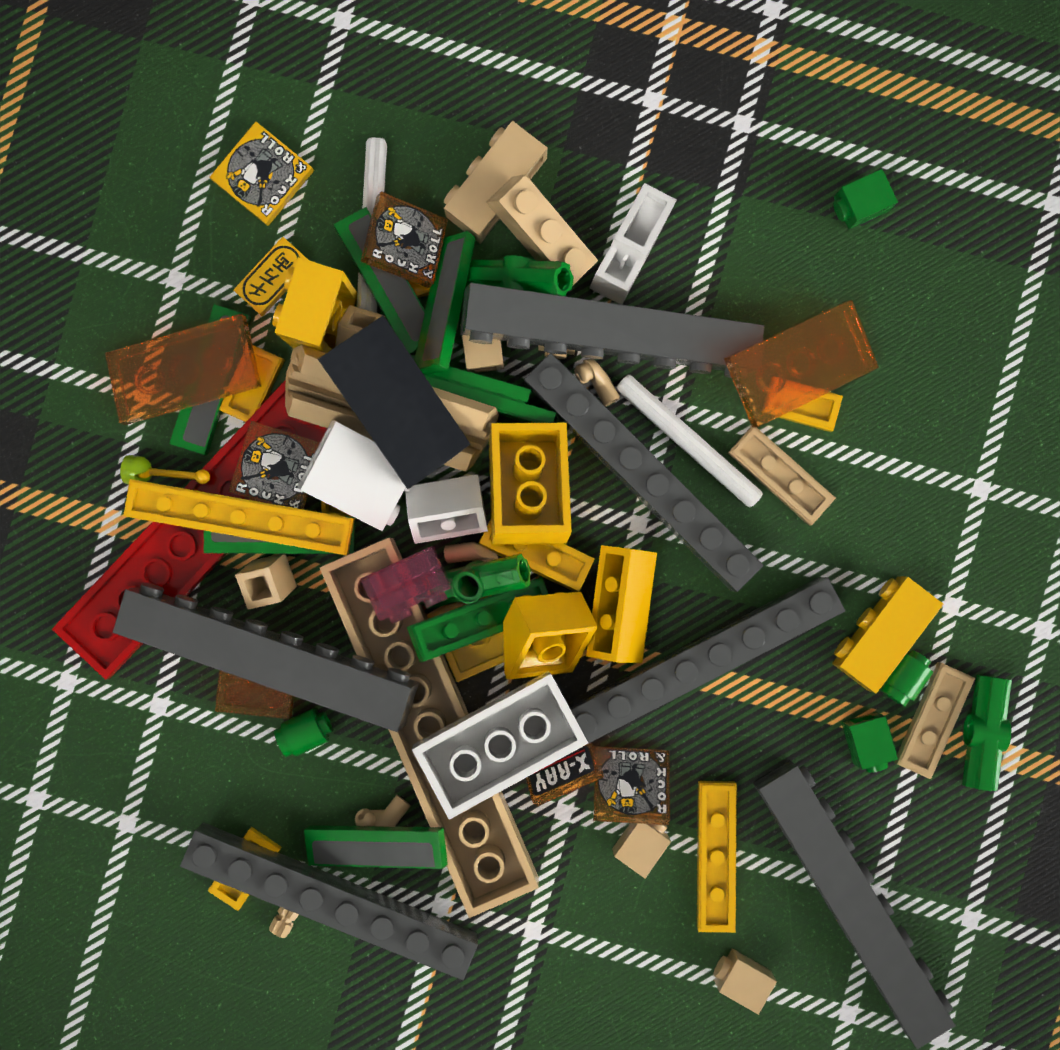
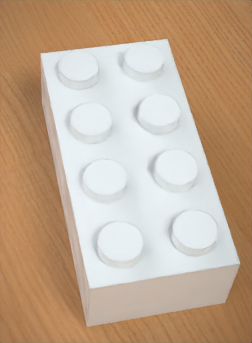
M547 671L413 744L412 751L450 820L588 744V741L553 676Z

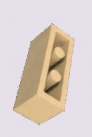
M514 121L506 129L501 127L496 131L489 142L490 150L483 158L480 156L475 158L466 172L468 178L461 187L455 185L444 199L446 218L464 232L468 231L476 237L475 240L480 244L500 220L486 202L513 176L526 174L531 180L547 159L548 148Z
M526 174L511 177L486 202L536 261H560L570 264V270L574 276L573 285L598 261Z

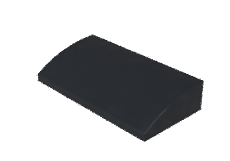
M384 315L318 359L407 489L420 482L470 445Z

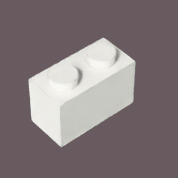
M478 474L414 485L408 493L405 492L408 522L414 544L488 531Z

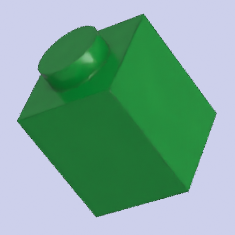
M880 169L841 187L834 196L835 201L833 205L838 219L841 222L845 221L850 230L889 212L898 201L883 169Z
M874 712L841 722L852 762L855 766L862 770L866 769L868 773L887 769L889 767L888 762L898 760L885 715Z

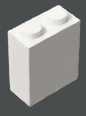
M333 420L297 486L301 491L383 531L386 524L391 526L400 511V506L397 505V502L403 491L408 493L411 488H406L373 440Z

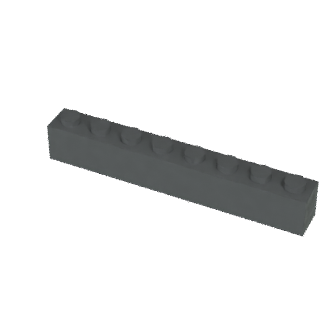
M470 283L465 289L460 335L470 336L469 341L478 344H492V340L496 339L507 341V347L515 349H530V344L544 346V352L552 354H567V349L581 351V357L588 359H603L605 354L618 356L617 362L625 364H639L640 359L654 361L653 367L675 369L676 364L689 366V372L710 374L711 369L724 371L725 377L744 379L748 373L760 370L764 325Z
M552 353L524 379V385L531 389V392L550 411L556 412V417L562 423H567V428L730 591L738 592L764 566Z
M818 577L569 705V708L589 744L845 612V609L829 578Z
M141 583L140 587L125 589L113 629L115 634L395 732L400 731L407 724L419 682L411 680V674L404 670L388 668V671L379 669L374 667L375 662L369 658L353 655L351 659L339 655V649L324 643H317L316 646L304 643L302 642L304 637L289 631H281V634L269 631L267 630L268 624L254 619H246L245 622L232 618L233 612L227 609L211 607L209 610L197 606L199 602L197 599L185 595H176L175 598L163 594L164 589L154 584Z
M790 760L754 782L753 784L904 1033L918 1050L955 1027L956 1025L948 1014L953 1010V1007L941 990L935 992L929 980L934 977L921 957L915 960L909 948L914 946L911 938L901 925L896 928L889 916L894 914L891 905L882 893L876 896L870 886L875 881L863 861L858 864L850 853L855 849L852 841L843 829L838 832L831 820L836 816L824 797L820 800L817 799L811 789L816 783L805 766L799 768Z
M204 822L194 831L180 865L184 869L460 980H464L478 946L477 933L313 866H308V864L271 851Z

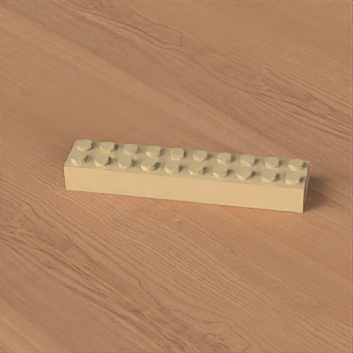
M394 538L384 539L319 567L356 655L373 660L375 662L374 667L388 671V668L404 670L411 674V680L419 682L406 726L398 732L389 730L429 826L444 828L448 862L446 866L468 917L471 918L538 889V874L502 791L449 820L412 751L413 744L469 713L444 655L419 663L407 626L424 621L428 617L422 604L419 602L416 589Z

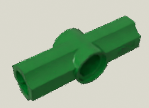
M507 255L504 256V260H472L466 284L468 286L470 283L566 296L567 292L572 290L574 276L571 273L570 264L565 262L536 261L527 257Z
M522 554L486 562L474 560L464 567L419 577L417 579L416 594L420 604H423L426 609L458 602L472 604L481 597L527 588L531 584V570L527 559ZM468 576L473 577L477 581L478 587L470 583Z
M976 675L972 712L967 715L963 727V741L967 750L962 785L985 791H998L1002 753L1008 749L1011 741V723L1007 719L1012 680Z

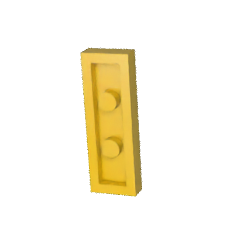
M491 519L487 525L488 531L484 532L479 542V545L501 557L522 554L527 559L532 572L573 592L580 591L595 560L564 543L492 544Z

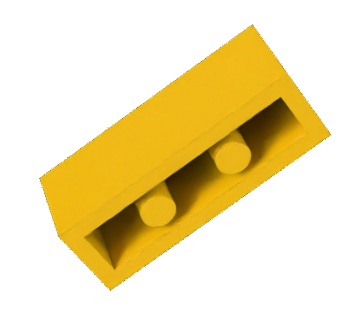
M601 545L592 615L598 627L587 646L586 657L618 663L643 662L657 557L656 552Z
M898 576L896 579H889L879 592V596L882 598L873 609L869 607L859 617L856 623L859 626L858 630L851 639L849 637L843 639L834 652V655L837 657L832 664L863 688L875 694L944 605L909 577Z

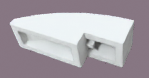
M644 183L600 264L590 289L620 305L623 304L677 201L675 198Z

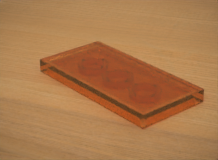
M852 300L838 304L724 358L752 428L759 427L879 368Z
M243 314L105 353L119 423L123 425L262 387L247 318Z

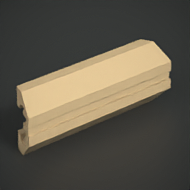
M305 345L293 348L285 384V407L288 416L328 428L333 420L373 440L318 359L325 355L326 352ZM432 387L470 443L468 447L444 465L467 472L475 464L488 444L491 423L497 422L499 413L496 407Z

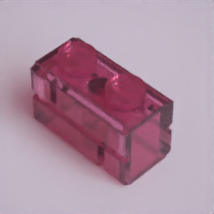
M430 546L361 578V582L378 619L381 621L389 617L391 624L413 615L410 607L424 601L426 608L448 599L445 591L452 588L434 546Z

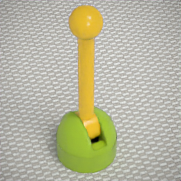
M136 455L125 456L120 468L121 479L125 484H129L130 479L147 482L151 476L196 480L199 484H206L210 480L209 472L204 469L197 472L156 469L151 467L148 459Z

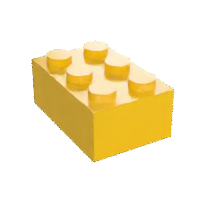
M298 257L296 266H291L287 272L284 288L288 290L284 304L279 303L276 307L272 324L276 327L275 333L290 347L296 348L300 345H305L328 353L335 348L338 324L349 305L355 306L357 291L344 271Z
M491 423L489 459L492 544L567 543L572 532L567 423Z

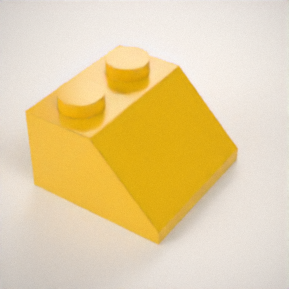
M557 592L547 595H523L514 598L503 621L504 674L507 680L536 677L547 671L551 675L573 672L598 627L582 592Z

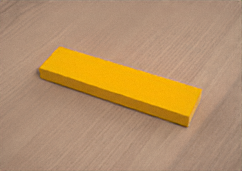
M698 781V932L736 933L737 783L735 781Z

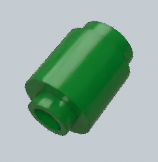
M911 650L894 669L880 691L893 701L906 707L910 700L913 702L916 700L934 672L929 668L931 661L917 651Z
M312 708L282 722L281 727L274 730V736L279 749L285 757L292 754L297 757L329 742L328 733L333 732V728L324 711L319 713L315 708Z

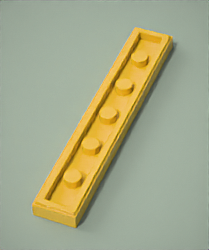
M133 479L129 481L123 514L125 517L346 556L349 554L355 518Z

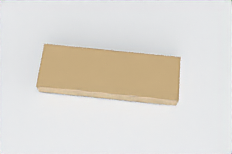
M754 425L747 430L728 452L733 459L809 526H812L836 499Z
M937 662L934 673L930 678L897 753L898 760L894 761V763L929 779L934 774L975 680V677L941 662Z

